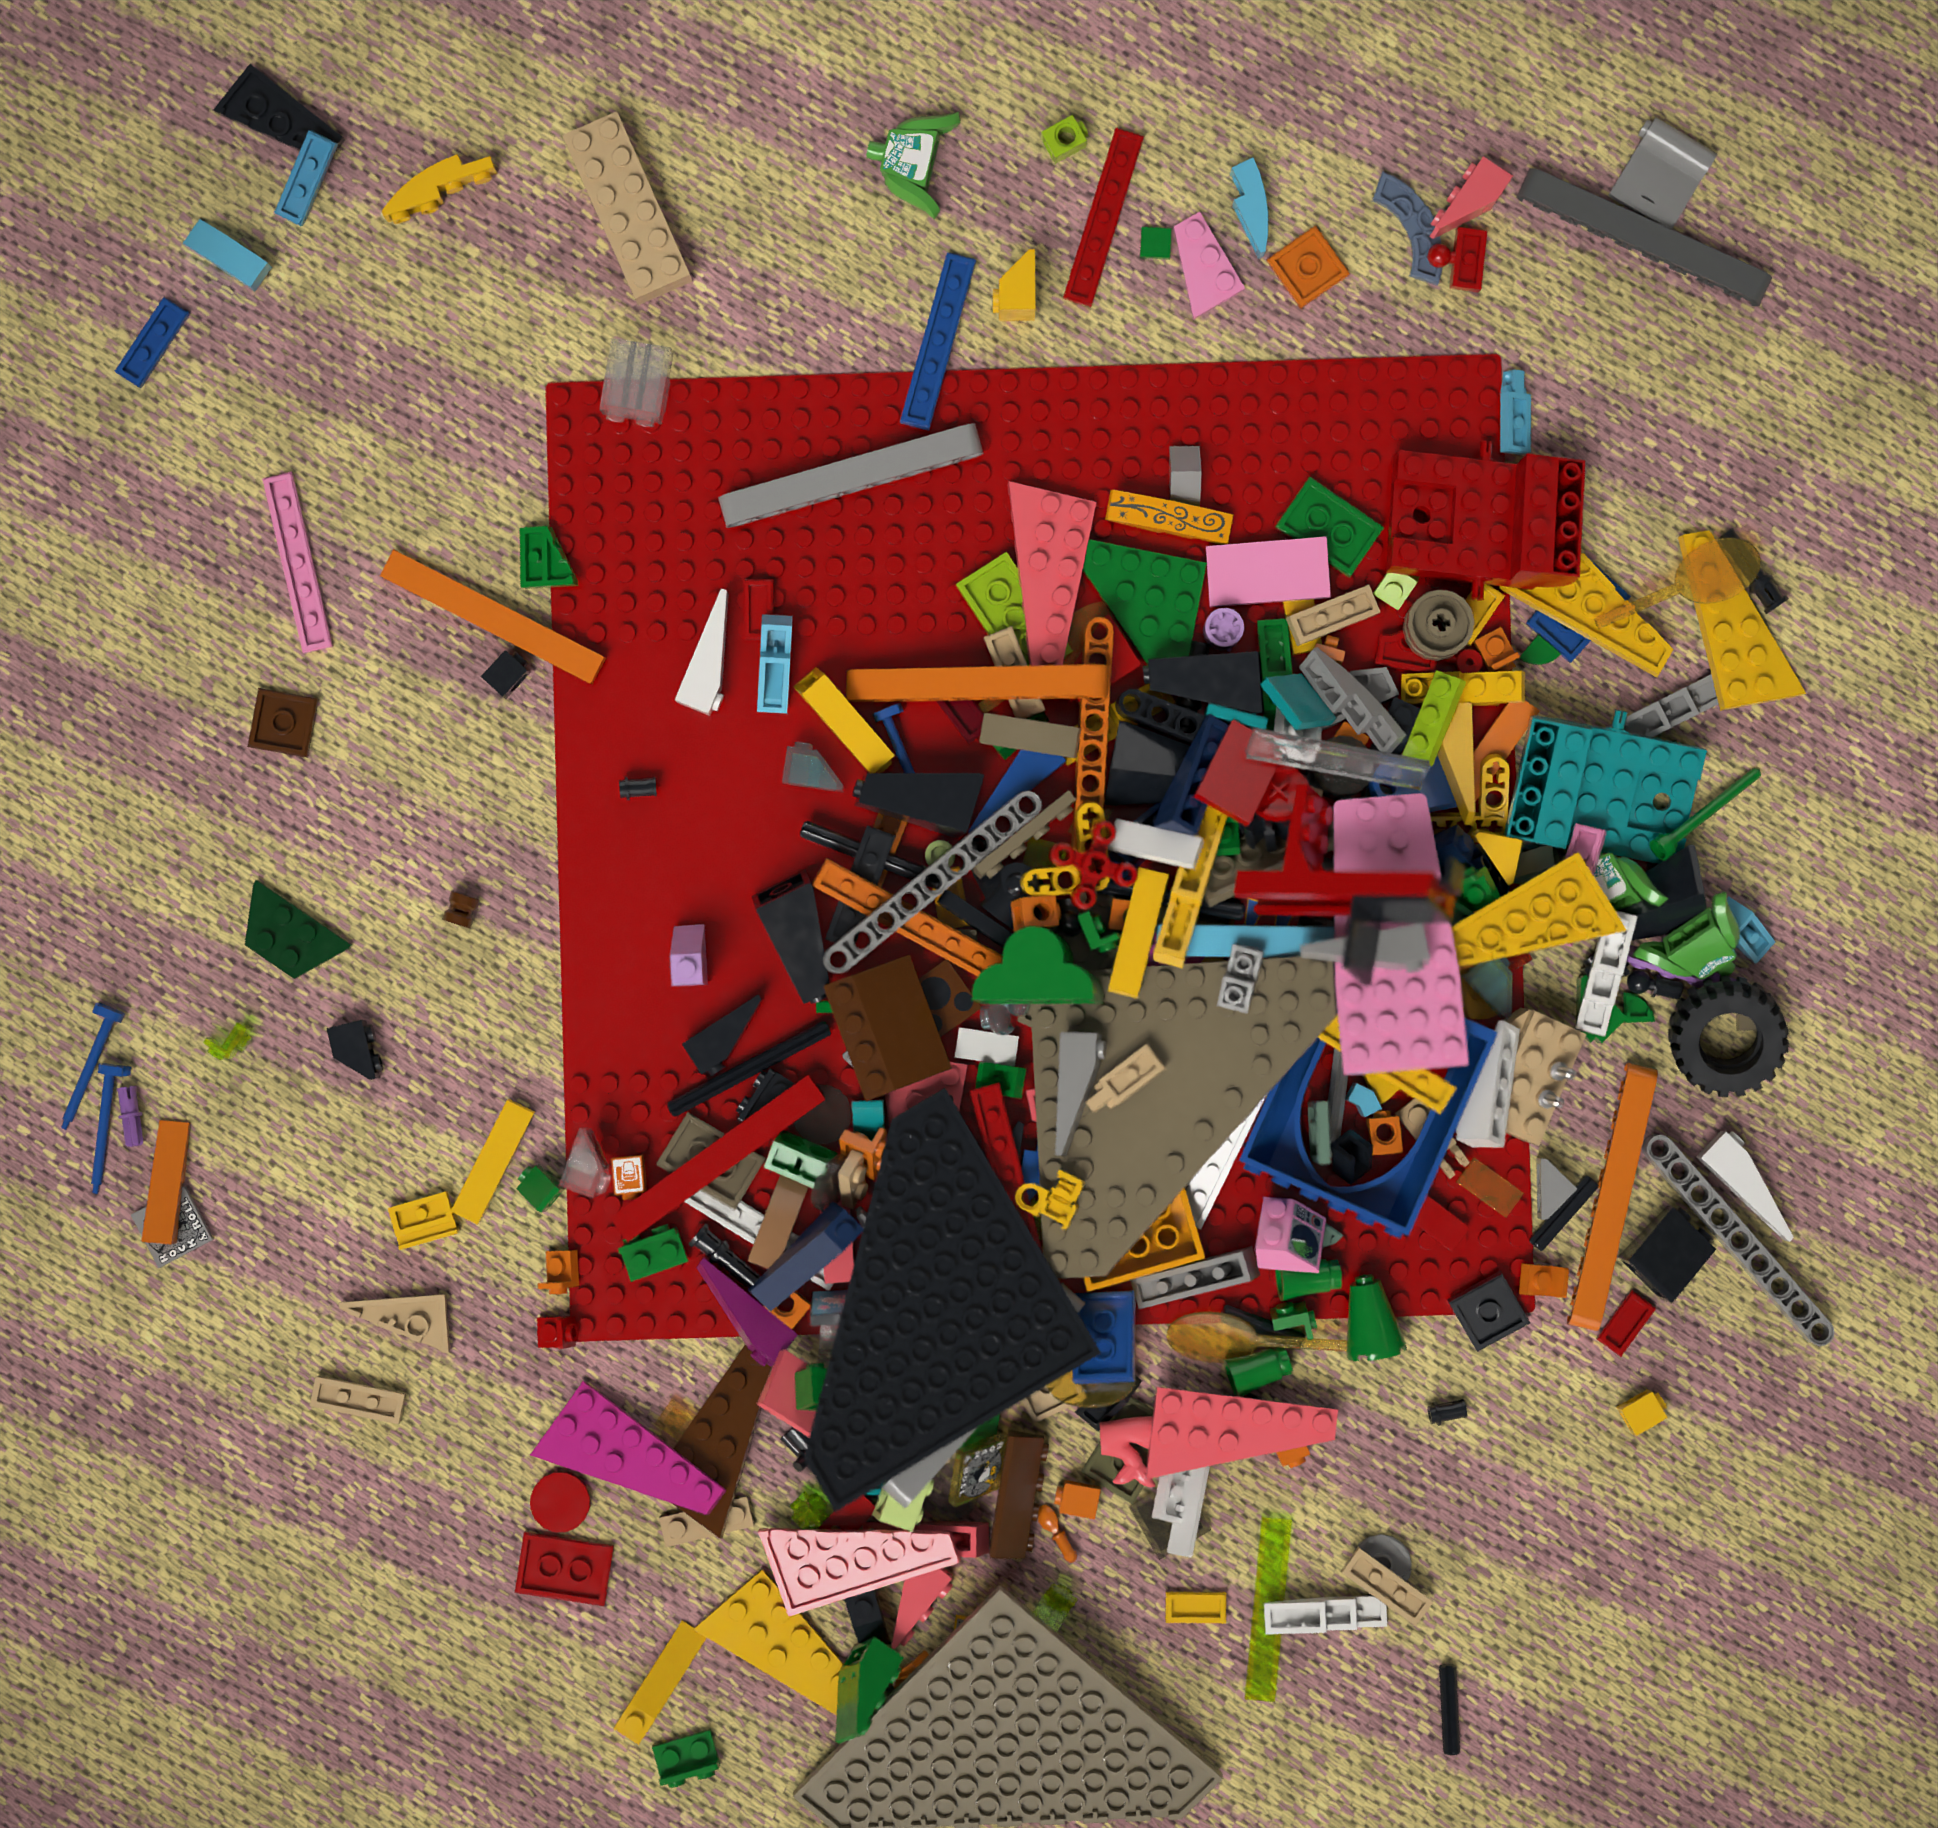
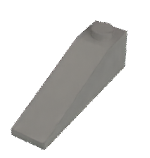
M1423 923L1380 930L1374 967L1392 970L1406 969V973L1422 971L1425 969L1424 965H1429L1430 954ZM1346 937L1300 945V957L1342 963Z
M1060 1032L1056 1156H1067L1086 1101L1099 1071L1101 1059H1105L1106 1041L1101 1040L1102 1035Z
M1250 1246L1130 1281L1136 1294L1138 1309L1249 1282L1260 1276L1253 1247Z

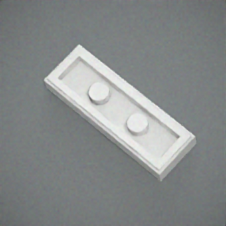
M1116 819L1114 825L1117 831L1116 837L1109 844L1108 849L1110 851L1195 869L1204 841L1201 837Z

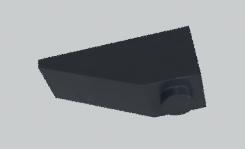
M760 995L755 996L682 1044L701 1075L708 1072L710 1076H713L726 1067L724 1061L731 1056L763 1001Z

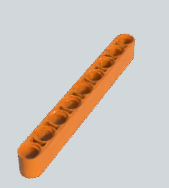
M1103 617L1090 620L1085 625L1083 632L1082 665H1089V657L1094 653L1100 654L1104 658V665L1108 666V697L1101 698L1098 701H1093L1090 698H1080L1078 728H1081L1076 758L1074 787L1076 801L1073 805L1071 846L1077 852L1075 812L1081 804L1090 802L1100 805L1103 809L1113 626L1109 620ZM1094 623H1100L1106 628L1104 639L1097 640L1092 637L1090 630ZM1090 714L1097 715L1101 720L1100 728L1094 732L1087 729L1085 725V720ZM1089 744L1095 745L1099 750V757L1094 762L1086 760L1083 754L1084 748ZM1089 774L1093 775L1098 783L1097 788L1092 792H1087L1082 787V779ZM1092 821L1089 822V830L1083 829V835L1091 833ZM1091 860L1093 870L1096 871L1095 864H1098L1099 861ZM1070 873V879L1073 882V876Z
M1107 665L847 670L846 699L848 702L1108 697Z
M1628 1062L1624 1067V1070L1627 1071L1625 1081H1621L1617 1100H1620L1618 1111H1614L1610 1128L1613 1129L1611 1140L1607 1141L1605 1150V1168L1601 1169L1598 1188L1600 1190L1598 1199L1594 1198L1590 1217H1593L1591 1228L1587 1229L1584 1246L1586 1251L1584 1257L1580 1259L1577 1276H1580L1578 1286H1574L1570 1305L1573 1308L1571 1316H1567L1568 1325L1593 1331L1599 1330L1603 1319L1658 1077L1657 1069Z

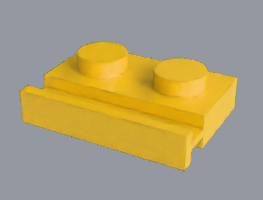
M448 1191L388 1208L395 1237H397L399 1250L459 1233L454 1213L451 1212L452 1205Z

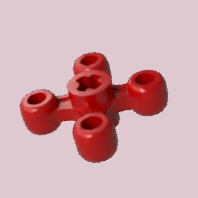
M1101 820L1093 824L1091 828L1092 844L1088 850L1077 852L1071 845L1060 842L1053 845L1049 851L1050 860L1054 865L1059 867L1074 866L1079 871L1081 876L1080 882L1071 892V902L1079 909H1088L1095 904L1097 897L1095 886L1101 878L1109 877L1121 887L1132 886L1138 879V872L1134 865L1124 862L1114 864L1109 860L1107 848L1114 841L1117 833L1116 827L1109 821ZM1103 827L1107 829V835L1104 838L1100 835V830ZM1061 849H1063L1066 853V856L1063 860H1060L1058 857V853ZM1091 858L1099 861L1095 866L1097 871L1089 870L1088 868L1092 864ZM1126 869L1128 871V878L1123 880L1121 875ZM1082 892H1086L1087 899L1082 903L1080 895Z

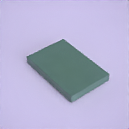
M1310 1100L1307 1102L1310 1160L1318 1164H1331L1328 1102Z

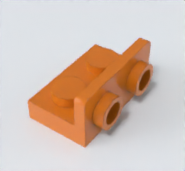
M879 1128L873 1141H870L866 1135L860 1132L852 1133L844 1130L839 1139L842 1166L851 1150L862 1153L864 1167L867 1169L865 1177L875 1180L887 1140L886 1130Z

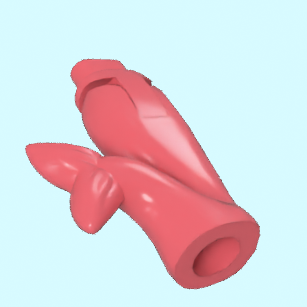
M1153 1416L1129 1417L1100 1422L1101 1455L1120 1458L1124 1462V1466L1114 1478L1113 1483L1126 1484L1135 1479L1143 1486L1156 1487L1153 1478H1145L1147 1467L1142 1462L1140 1454L1130 1444L1132 1442L1149 1449Z

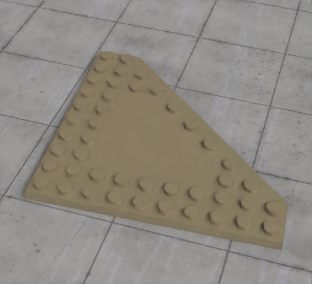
M1301 957L1263 959L1247 1013L1217 1006L1223 977L1227 972L1229 961L1184 964L1183 969L1172 965L1148 966L1145 970L1138 999L1108 992L1113 969L1087 970L1100 982L1104 994V1004H1031L1040 1186L1051 1191L1052 1187L1056 1188L1060 1180L1057 1177L1059 1169L1086 1182L1076 1203H1071V1207L1073 1204H1077L1079 1209L1076 1215L1073 1216L1072 1224L1068 1229H1061L1062 1223L1041 1213L1043 1255L1057 1278L1107 1276L1121 1258L1144 1235L1153 1222L1169 1207L1176 1196L1200 1172L1208 1160L1224 1145L1240 1124L1256 1109L1264 1097L1288 1073V1070L1312 1046L1327 1026L1335 1020L1337 1008L1334 962ZM1060 1032L1097 1033L1102 1035V1041H1106L1105 1059H1101L1100 1068L1088 1100L1098 1093L1094 1088L1099 1083L1098 1080L1144 1045L1149 1044L1167 1069L1119 1106L1116 1105L1110 1109L1106 1104L1094 1113L1086 1104L1067 1156H1056Z
M999 1585L885 1699L882 1706L878 1710L875 1709L870 1717L872 1724L863 1736L860 1735L853 1740L841 1743L793 1791V1797L830 1828H936L943 1826L979 1828V1825L997 1824V1827L1022 1826V1823L1040 1822V1825L1065 1824V1821H1083V1824L1108 1823L1109 1819H1126V1822L1151 1821V1818L1157 1817L1181 1820L1223 1780V1774L1012 1594Z

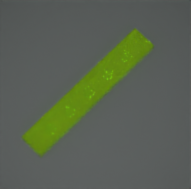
M1261 1516L1244 1699L1275 1702L1281 1634H1265L1264 1603L1285 1601L1292 1519Z

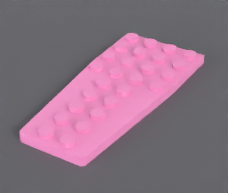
M1424 794L1347 799L1335 802L1333 808L1334 871L1433 872L1437 877H1441L1427 798ZM1334 916V939L1346 937L1349 916ZM1381 923L1380 930L1417 923ZM1423 923L1430 962L1429 965H1424L1425 969L1422 971L1406 973V969L1392 970L1374 967L1372 985L1363 986L1342 967V963L1335 962V991L1343 1076L1468 1065L1460 976L1450 924Z

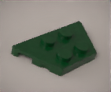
M255 880L253 883L245 946L293 979L299 978L352 947V944L260 881Z

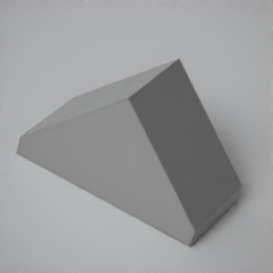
M1169 446L1170 500L1200 507L1202 474L1200 446Z
M1536 1158L1537 1218L1546 1220L1577 1188L1548 1159Z

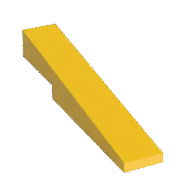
M1209 805L1206 807L1198 833L1194 835L1201 837L1204 841L1195 869L1179 866L1168 908L1154 949V961L1182 969L1228 818L1227 815Z

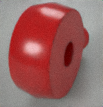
M1470 648L1464 649L1457 655L1445 659L1446 663L1455 664L1456 670L1462 673H1478L1483 667L1481 654ZM1466 660H1471L1472 665L1468 666Z

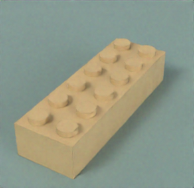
M618 112L611 113L562 135L637 305L639 306L693 282Z

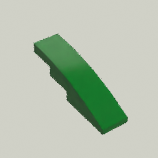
M1286 619L1258 620L1257 634L1261 684L1267 677L1292 675L1289 631ZM1261 686L1263 717L1268 719L1264 737L1279 745L1273 737L1277 706Z

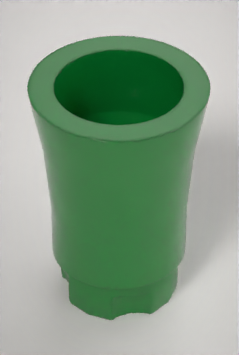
M1321 1259L1319 1273L1275 1269L1277 1292L1281 1301L1298 1296L1329 1292L1330 1289H1341L1342 1273L1338 1259L1328 1261Z
M1283 1345L1274 1349L1268 1348L1256 1353L1223 1360L1231 1388L1237 1397H1243L1258 1388L1281 1380L1283 1376L1292 1374L1293 1370Z

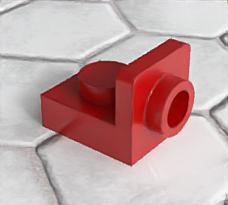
M575 1316L537 1317L538 1348L566 1349L576 1346L578 1327L575 1324Z

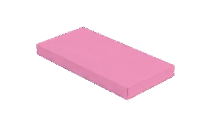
M1327 537L1206 546L1210 607L1331 598Z

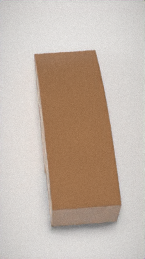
M780 1175L748 1258L749 1262L769 1269L784 1253L808 1186Z

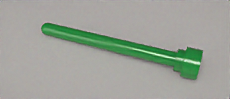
M1752 768L1670 834L1665 833L1656 836L1649 843L1653 854L1660 860H1667L1676 852L1679 841L1758 780L1761 776V771L1758 768Z

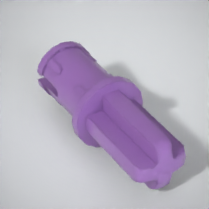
M136 1086L117 1088L121 1115L118 1118L122 1119L125 1145L127 1147L143 1144L140 1116H143V1113L139 1112Z

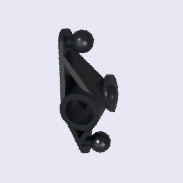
M973 838L971 842L976 852L984 851L987 845L986 840ZM1012 863L1004 866L993 877L989 878L985 875L981 879L973 872L972 868L971 872L985 897L980 905L1014 930L1011 902L1020 898L1035 897L1025 894L1020 885L1023 874L1032 868L1024 863ZM1034 874L1033 879L1028 881V886L1033 887L1034 892L1038 891V886L1044 885L1042 879H1037L1036 874ZM1071 898L1056 900L1061 909L1059 926L1051 928L1049 931L1066 937L1077 936L1083 930L1078 915H1081L1079 910L1073 905ZM1034 907L1033 914L1037 920L1041 921L1042 913L1039 908Z

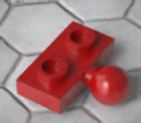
M1458 227L1455 231L1453 251H1450L1444 244H1435L1429 249L1427 259L1433 267L1442 268L1448 263L1452 264L1450 289L1472 292L1481 291L1488 231Z

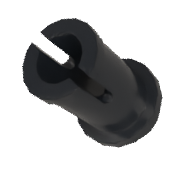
M627 776L625 780H619L620 798H627V801L630 800V797L657 796L655 777L628 779Z
M1464 1399L1442 1404L1433 1402L1431 1406H1427L1430 1423H1436L1437 1426H1440L1444 1421L1467 1418L1468 1416Z

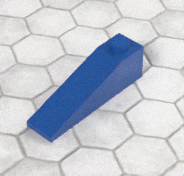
M1021 750L970 827L968 833L1020 792L1031 791L1065 764L1066 760L1064 757Z

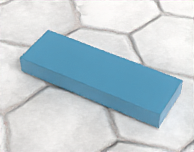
M312 130L308 131L275 209V214L299 226L304 225L338 143Z

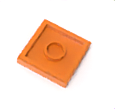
M1316 225L1266 260L1300 309L1350 275Z

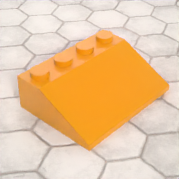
M1185 1188L1107 1276L1083 1277L1087 1292L1205 1259Z

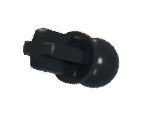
M1635 970L1627 978L1628 988L1636 994H1642L1650 990L1651 997L1653 998L1658 995L1678 1000L1683 992V984L1681 982L1660 978V974H1656L1654 979H1651L1647 972Z

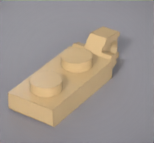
M1146 1044L1098 1080L1099 1083L1094 1086L1098 1093L1087 1100L1086 1104L1094 1113L1106 1104L1110 1109L1116 1105L1119 1106L1167 1068L1149 1044Z

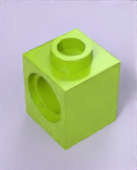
M1071 115L1043 130L1040 139L1054 164H1057L1086 148V138L1089 137V134L1081 120L1076 122L1074 116ZM1062 133H1070L1075 140L1071 144H1063L1059 141L1058 137Z

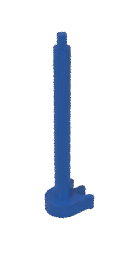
M901 703L872 714L876 723L883 721L903 772L915 773L892 716L904 712Z
M100 1002L95 1003L92 1013L104 1017V1020L62 1119L64 1121L61 1128L67 1130L69 1123L73 1122L114 1021L121 1023L125 1013Z
M99 1063L98 1073L104 1074L91 1180V1184H93L92 1193L95 1194L99 1193V1185H102L115 1076H130V1066Z

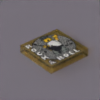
M998 1433L956 1451L948 1499L950 1504L957 1507L998 1490L1007 1437Z

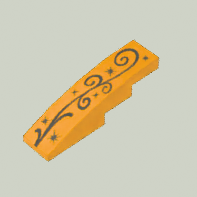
M1111 490L1105 520L1157 533L1165 532L1189 539L1197 538L1225 545L1228 544L1233 515L1176 501Z

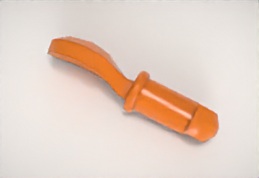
M1041 1505L1038 1512V1523L1043 1529L1053 1533L1052 1540H1055L1065 1561L1069 1563L1075 1562L1077 1560V1552L1071 1546L1065 1531L1061 1532L1056 1512L1048 1505Z

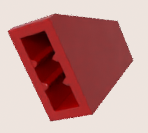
M1106 614L1103 618L1109 620L1113 626L1111 685L1142 664L1110 614ZM1097 623L1091 633L1092 637L1097 640L1104 639L1106 628L1102 624ZM1083 647L1071 665H1082ZM1094 653L1089 657V665H1104L1105 663L1104 658L1100 654ZM1068 698L1070 702L1076 700L1079 704L1080 698Z

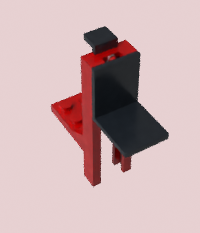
M1297 784L1282 871H1237L1233 894L1238 898H1258V903L1254 905L1253 910L1258 915L1349 916L1342 967L1363 986H1371L1381 923L1451 924L1455 895H1461L1464 867L1455 858H1447L1444 878L1437 877L1433 872L1325 871L1323 858L1324 853L1328 850L1327 834L1329 825L1333 820L1332 806L1310 785Z

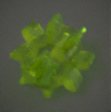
M804 1491L790 1504V1508L793 1509L791 1519L801 1529L808 1528L809 1526L811 1529H817L829 1517L825 1513L827 1503L817 1493L808 1496Z

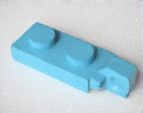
M1522 370L1503 372L1500 393V452L1526 455L1531 452V394H1527L1524 387V371Z

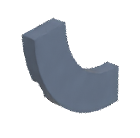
M1382 172L1372 201L1392 212L1407 232L1412 249V266L1409 277L1438 286L1442 268L1433 267L1427 259L1429 249L1435 244H1441L1440 236L1435 239L1430 238L1435 228L1431 225L1434 216L1429 207L1424 204L1411 187L1396 177Z

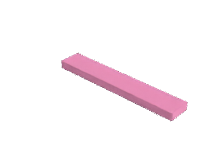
M288 472L263 478L302 652L305 654L331 648L333 644L293 473Z

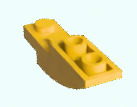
M458 154L441 160L426 168L403 185L382 209L383 216L387 222L393 221L394 224H400L410 220V215L421 212L423 215L434 213L439 210V205L444 204L441 192L446 191L447 194H453L463 190L464 184L474 182L476 185L492 180L491 176L497 174L494 162L488 156L463 165Z
M1524 671L1442 672L1466 681L1459 700L1460 703H1472V706L1499 705V703L1525 702ZM1435 673L1402 674L1401 700L1412 705H1422Z

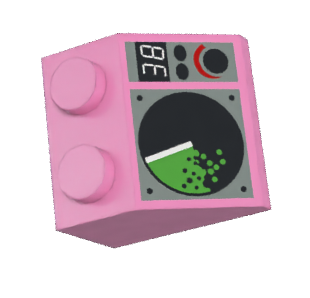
M1263 1197L1255 1248L1258 1268L1319 1273L1326 1218L1294 1199Z

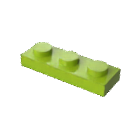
M1436 670L1403 751V756L1431 767L1433 766L1466 681Z

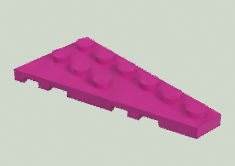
M585 1381L580 1384L530 1454V1456L705 1515L711 1513L726 1492V1489Z

